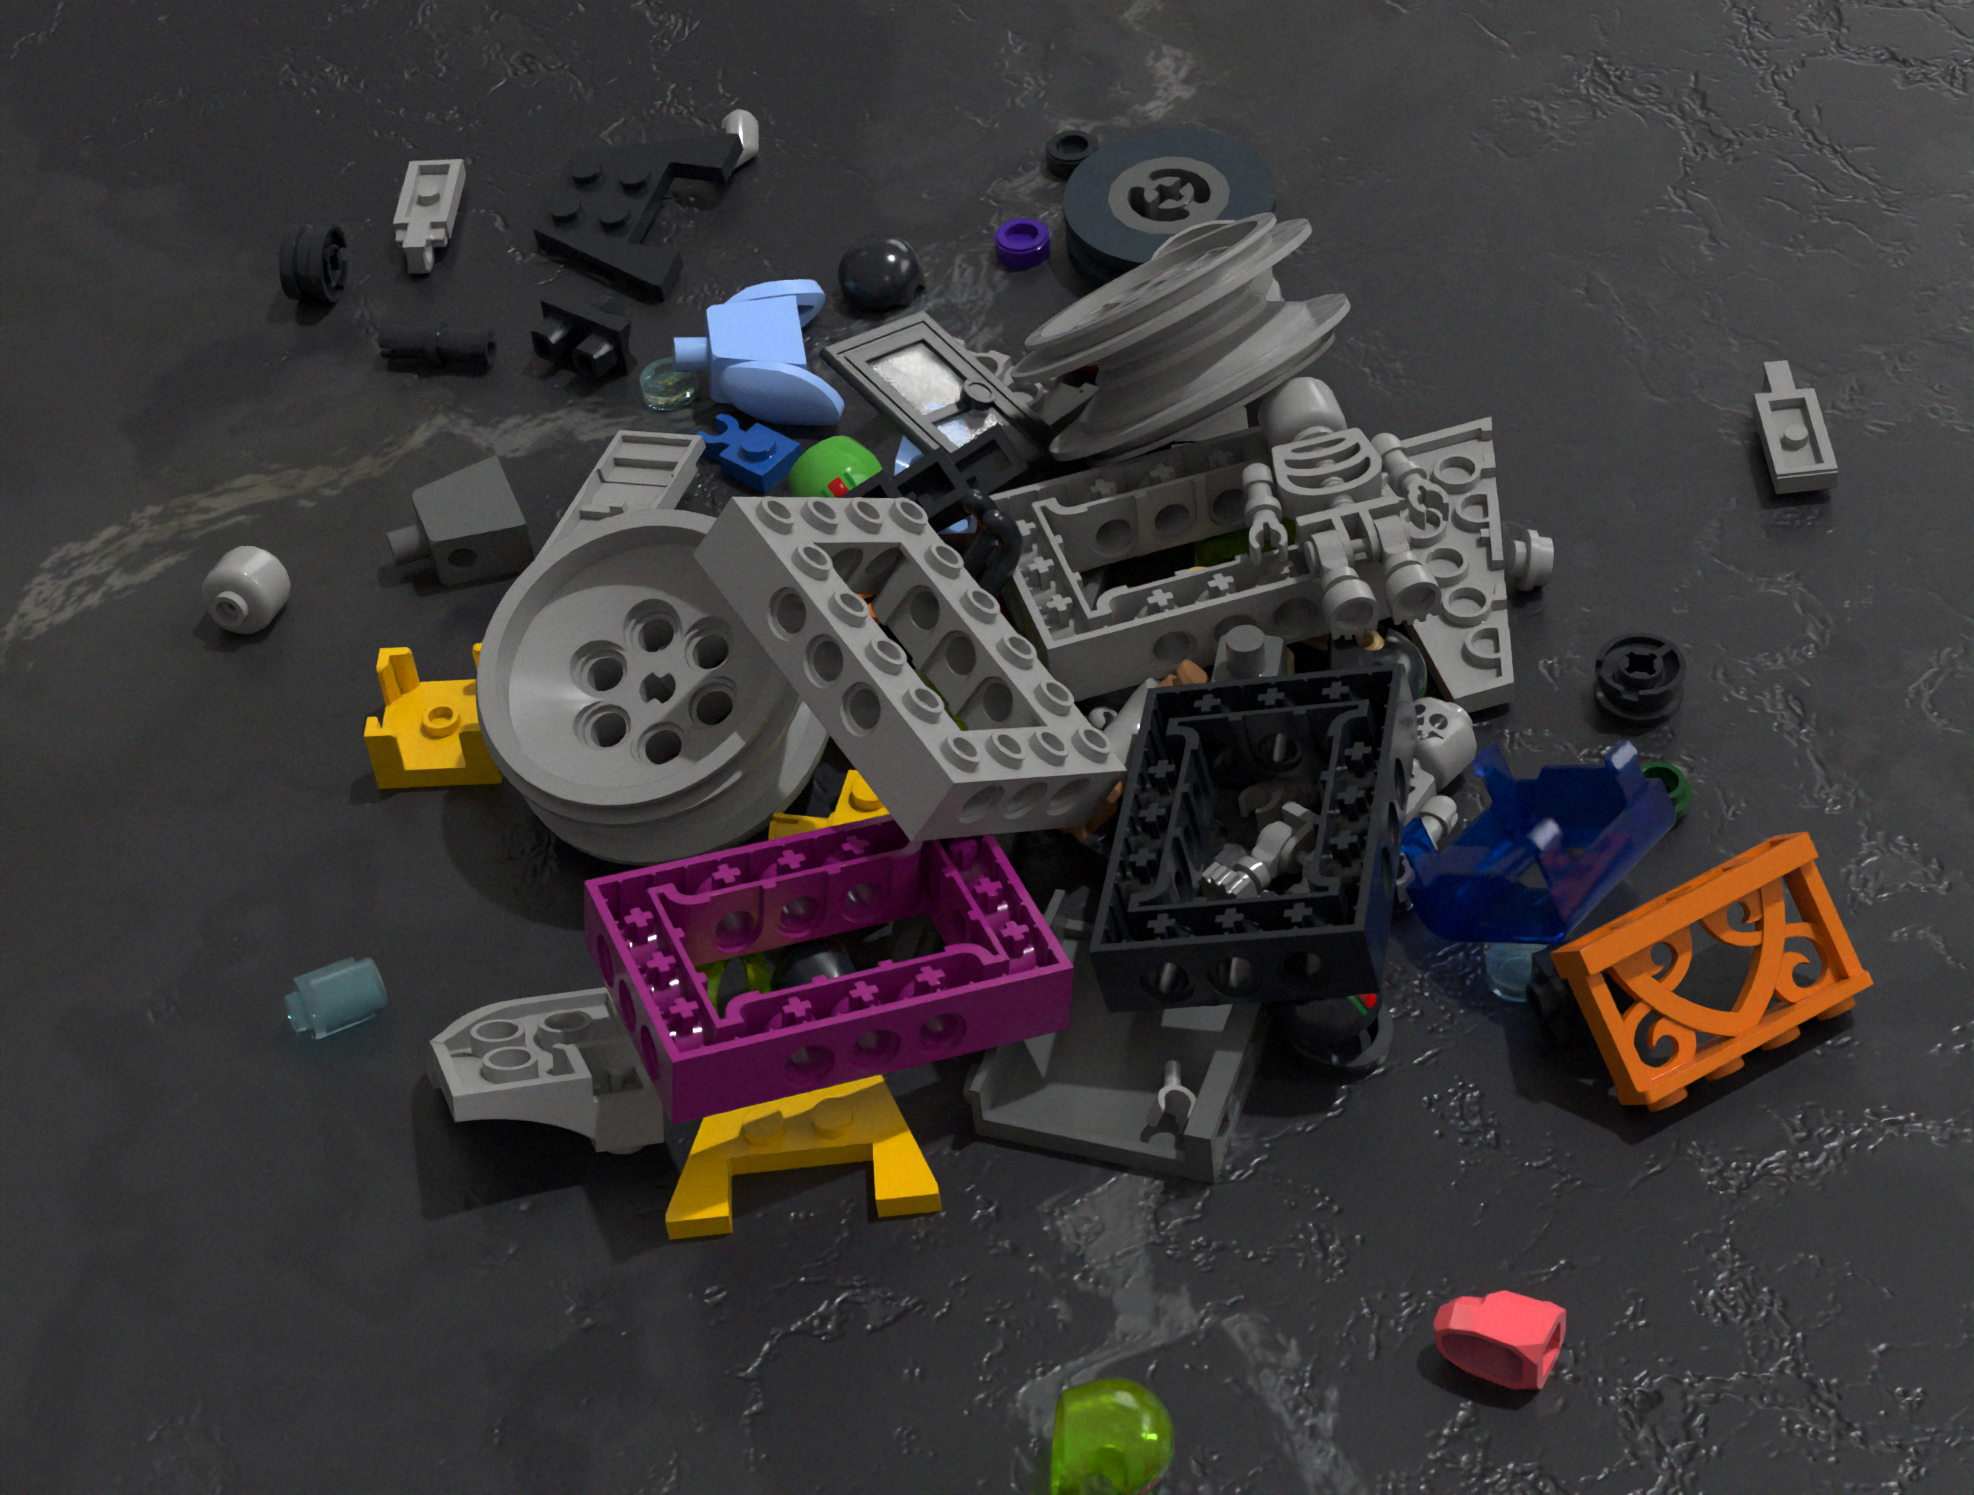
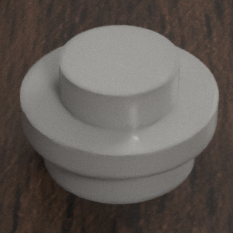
M1525 529L1519 541L1512 540L1510 542L1506 557V573L1508 577L1515 578L1516 587L1519 591L1529 592L1534 586L1546 587L1549 583L1554 559L1552 539L1539 537L1536 530Z

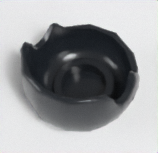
M879 234L864 237L847 250L838 268V281L845 300L862 311H882L893 304L908 306L912 303L917 286H927L923 264L909 242L895 235Z

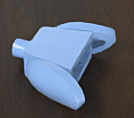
M782 280L747 287L732 296L724 304L712 305L705 311L704 337H673L672 357L674 372L707 371L709 393L712 400L718 403L733 404L740 411L757 420L785 425L832 426L838 424L845 408L844 401L835 389L820 377L806 370L807 363L801 328L818 314L826 299L825 293L815 280Z

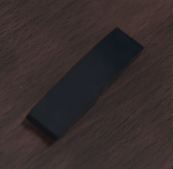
M997 423L949 455L940 446L892 478L883 469L839 498H909V500L918 504L926 512L928 523L938 533L972 515L965 511L961 504L962 495L967 490L972 488L978 489L990 496L1016 489L1034 477L1021 455Z

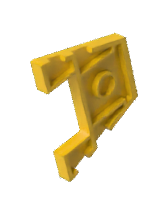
M877 1075L704 1117L665 1215L670 1240L732 1233L731 1177L733 1175L871 1160L874 1162L875 1199L878 1217L941 1211V1200L938 1184L882 1075Z

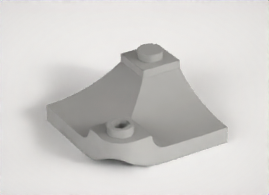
M606 987L490 1004L460 1017L432 1040H425L429 1080L433 1089H442L455 1122L479 1119H512L555 1125L588 1136L596 1152L607 1151L613 1154H630L641 1150L644 1145L664 1142L663 1105Z

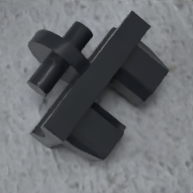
M550 291L540 300L544 320L531 331L534 350L538 357L553 363L566 351L572 353L574 366L579 372L594 380H598L610 368L629 375L638 366L637 358L629 350L632 322L624 317L625 309L621 299L611 294H602L592 304L587 302L580 303Z

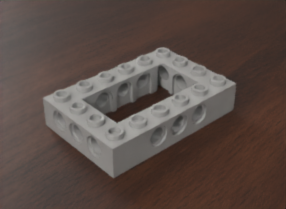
M1260 425L989 496L996 502L1000 511L1006 513L1017 523L1023 537L1022 556L1012 576L1002 589L1001 595L1020 635L1034 646L1038 660L1054 680L1063 684L1072 693L1074 702L1127 687L1141 685L1148 678L1161 679L1170 674L1176 675L1177 666L1184 660L1192 661L1200 668L1215 664L1220 637L1239 625H1252L1259 628L1266 636H1279L1285 640V645L1324 636L1329 633L1322 607L1324 593L1320 585L1321 579L1318 578L1316 573L1312 574L1305 559V553H1299L1296 540L1295 545L1288 546V559L1285 564L1279 562V549L1261 553V564L1258 567L1252 563L1248 554L1245 553L1235 556V561L1189 573L1187 569L1174 572V577L1129 589L1126 585L1113 588L1104 592L1098 598L1096 603L1097 610L1095 611L1090 610L1084 598L1083 582L1079 572L1089 571L1095 567L1133 557L1146 556L1152 552L1190 542L1203 541L1209 537L1247 528L1243 510L1248 501L1243 496L1242 472L1248 465L1253 463H1263L1269 466L1272 471V453ZM998 541L994 550L992 551L991 555L986 561L987 565L990 564V562L992 561L993 557L997 552ZM1365 552L1354 554L1355 562L1352 568L1357 572L1359 579L1365 581L1370 586L1380 609L1378 621L1391 617L1384 592L1386 579L1382 571L1383 565L1379 561L1369 562Z
M731 497L694 552L693 557L911 842L1085 826L1128 771L1112 752V745L1109 739L1101 731L1092 727L1075 706L1072 693L1063 684L1054 680L1038 660L1034 646L1026 638L1017 634L1000 613V605L990 593L980 588L963 567L964 561L960 554L942 541L928 523L926 512L918 504L909 500V498ZM857 594H876L871 603V608L877 619L883 626L887 625L912 656L913 660L911 662L918 671H923L949 703L947 708L954 717H960L970 731H961L944 710L945 706L939 695L925 686L907 663V657L903 649L885 635L870 616L869 607L866 602Z

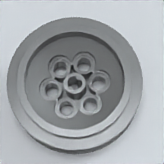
M1266 212L1230 223L1180 245L1125 273L1070 305L1031 333L1024 344L1028 351L1032 352L1024 357L1010 373L1015 385L1025 386L1039 383L1083 366L1097 365L1099 368L1095 380L1099 389L1080 417L1066 427L1049 446V451L1054 460L1069 461L1084 457L1088 466L1099 467L1141 455L1192 433L1239 409L1288 380L1320 357L1335 341L1336 337L1332 328L1350 310L1351 305L1346 295L1338 293L1329 294L1303 302L1266 301L1262 293L1252 291L1249 288V285L1256 276L1282 260L1311 235L1313 230L1308 219L1299 218L1275 224L1277 219L1274 213Z

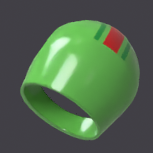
M834 436L809 448L798 458L789 472L787 484L791 497L839 498L883 470L873 453L854 438Z

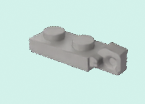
M462 159L409 161L393 221L397 249L402 248L403 252L406 253L408 274L430 273L435 261L434 247H446L448 239L451 238L466 178Z
M1787 360L1764 362V384H1762V393L1754 394L1753 414L1775 493L1784 494L1837 488L1838 467L1815 389L1795 388Z

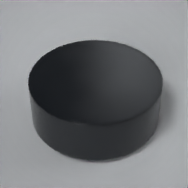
M1080 130L1064 131L1052 137L1045 146L1046 163L1050 173L1059 178L1069 179L1078 165L1100 148L1097 138L1090 133Z

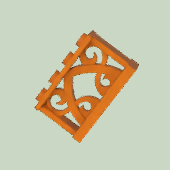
M1808 831L1774 836L1549 953L1560 978H1567L1618 1089L1615 1093L1621 1105H1647L1650 1112L1674 1105L1688 1096L1685 1089L1686 1085L1703 1076L1706 1081H1711L1737 1071L1745 1065L1741 1055L1758 1046H1761L1762 1050H1770L1796 1039L1801 1034L1797 1025L1814 1016L1818 1020H1825L1850 1010L1857 1004L1853 995L1874 984L1868 970L1863 971L1813 859L1819 856ZM1781 876L1784 878L1803 922L1785 924V905L1780 880ZM1733 903L1740 904L1744 910V918L1739 924L1755 922V931L1738 932L1730 928L1726 914ZM1695 921H1698L1711 937L1723 944L1736 947L1754 946L1744 986L1730 1012L1700 1006L1671 992L1682 981L1690 965L1692 938L1688 925ZM1800 937L1814 944L1822 962V969L1817 981L1813 985L1801 988L1793 982V968L1798 963H1811L1800 953H1783L1785 938ZM1662 943L1671 951L1672 960L1668 970L1657 982L1651 976L1661 971L1665 965L1658 966L1653 963L1650 953L1655 944ZM1604 969L1635 1000L1622 1017L1600 972ZM1772 994L1783 1001L1766 1010ZM1649 1011L1659 1017L1653 1021L1648 1029V1048H1654L1658 1039L1664 1035L1671 1040L1674 1049L1671 1058L1657 1068L1644 1064L1634 1046L1637 1026ZM1695 1032L1717 1036L1696 1048Z

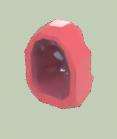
M1506 1290L1488 1294L1485 1297L1470 1295L1468 1297L1455 1298L1451 1302L1440 1306L1433 1322L1436 1348L1446 1359L1472 1375L1513 1390H1542L1559 1357L1566 1332V1310L1549 1301L1543 1302Z

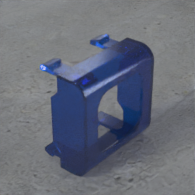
M1622 740L1603 759L1605 764L1545 765L1541 769L1538 778L1514 779L1498 743L1491 742L1472 761L1475 776L1481 777L1492 802L1439 855L1421 818L1414 817L1404 827L1401 853H1404L1416 877L1405 890L1417 915L1429 931L1447 941L1539 945L1560 944L1674 826L1676 811L1662 779L1644 778L1637 763V760L1640 758L1639 753L1628 740ZM1565 848H1587L1573 863H1571ZM1536 859L1549 888L1527 887L1517 880L1516 877Z

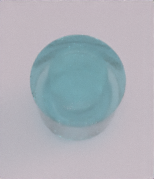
M350 956L292 978L291 987L293 993L283 996L287 1014L295 1031L300 1033L307 1030L314 1041L375 1018L376 1010L388 1006L387 993L382 978L370 957L356 961Z

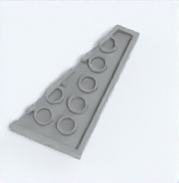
M1487 417L1401 441L1406 448L1408 460L1417 461L1426 471L1427 480L1432 484L1439 485L1448 494L1449 521H1443L1442 514L1438 510L1426 508L1425 531L1418 529L1413 525L1408 516V507L1405 499L1397 496L1400 502V519H1405L1410 530L1412 540L1411 551L1418 556L1423 566H1427L1432 571L1442 593L1438 615L1432 616L1428 614L1426 621L1419 622L1416 619L1414 624L1408 626L1406 621L1403 620L1402 624L1413 644L1419 649L1426 667L1444 700L1459 705L1467 713L1514 701V675L1507 615V594L1504 580L1499 500L1492 440V419ZM1382 473L1381 497L1394 494L1388 485L1389 475L1387 473Z

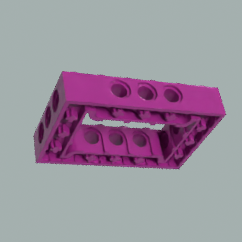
M886 814L584 881L585 944L672 1125L1069 1029L1074 967L993 834L911 842L891 814ZM926 913L931 917L947 945L943 947V952L894 964L891 959L878 962L877 968L827 979L825 975L812 977L811 983L761 995L758 990L734 997L728 1003L725 1010V1019L721 1020L708 997V980L704 972L697 974L694 966Z

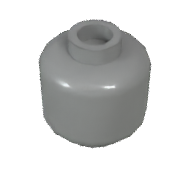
M239 546L227 552L209 572L202 583L201 598L207 613L222 628L237 634H254L266 628L283 608L290 596L291 582L287 570L278 558L270 552L254 546Z

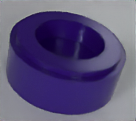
M1018 218L1008 221L1000 226L994 235L996 257L1007 267L1016 269L1035 267L1043 263L1051 253L1049 229L1045 224L1034 219Z

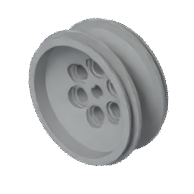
M646 509L622 513L587 525L548 548L523 571L504 595L486 630L477 668L476 706L480 729L488 751L502 774L523 795L533 812L549 830L579 851L596 858L618 864L654 866L732 849L767 828L770 822L773 821L772 816L776 811L783 813L810 781L826 748L830 736L693 557L694 552L716 521V517L686 510ZM670 643L665 649L658 651L663 645ZM725 659L721 665L711 668L716 662ZM620 681L614 688L607 690L612 684ZM729 714L721 723L714 725L722 716ZM621 736H624V738L619 743L610 747V745L616 739H618ZM679 753L674 759L664 763L671 755Z

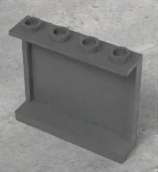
M1056 889L1046 913L1042 914L1074 967L1069 1029L988 1048L981 1064L973 1063L970 1066L964 1084V1102L972 1106L975 1133L1214 1184L1273 1027L1270 1001L1213 1007L1201 1006L1108 1013L1089 955L1095 924L1068 919L1066 893L1064 890ZM1171 1060L1181 1064V1086L1188 1088L1197 1099L1183 1135L1178 1133L1180 1128L1179 1121L1169 1113H1163L1157 1127L1150 1126L1147 1123L1148 1113L1160 1089L1164 1087L1165 1064Z

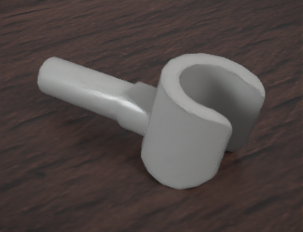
M1171 1060L1165 1064L1164 1087L1160 1089L1148 1113L1147 1123L1150 1126L1157 1127L1163 1113H1169L1179 1121L1180 1128L1178 1133L1183 1135L1197 1099L1188 1088L1181 1086V1064Z

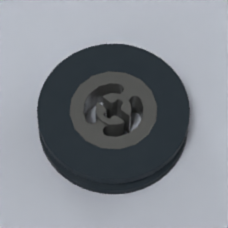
M1171 128L1150 130L1120 138L1090 154L1078 165L1068 179L1063 194L1068 253L1076 269L1092 284L1100 288L1150 261L1154 252L1170 237L1191 226L1212 220L1238 221L1266 212L1274 213L1277 219L1274 177L1268 165L1256 152L1241 142L1218 133L1197 129Z

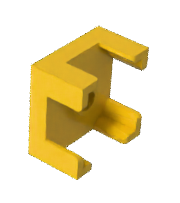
M482 643L474 644L472 648L476 669L478 668ZM407 647L380 648L376 670L386 704L381 728L377 717H367L364 740L378 788L392 789L502 783L503 774L491 757L480 729L476 706V679L420 682L411 649Z

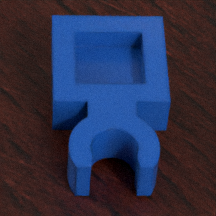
M719 414L715 417L718 436L708 435L703 431H698L695 434L701 435L705 442L706 448L701 454L704 458L719 460L722 473L764 494L786 477L798 458L802 456L800 443L759 423H756L745 432L739 429V424L734 417L726 414Z

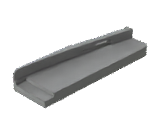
M619 430L536 559L566 536L604 518L646 509H674L698 472L696 462L706 448L703 437L701 435Z

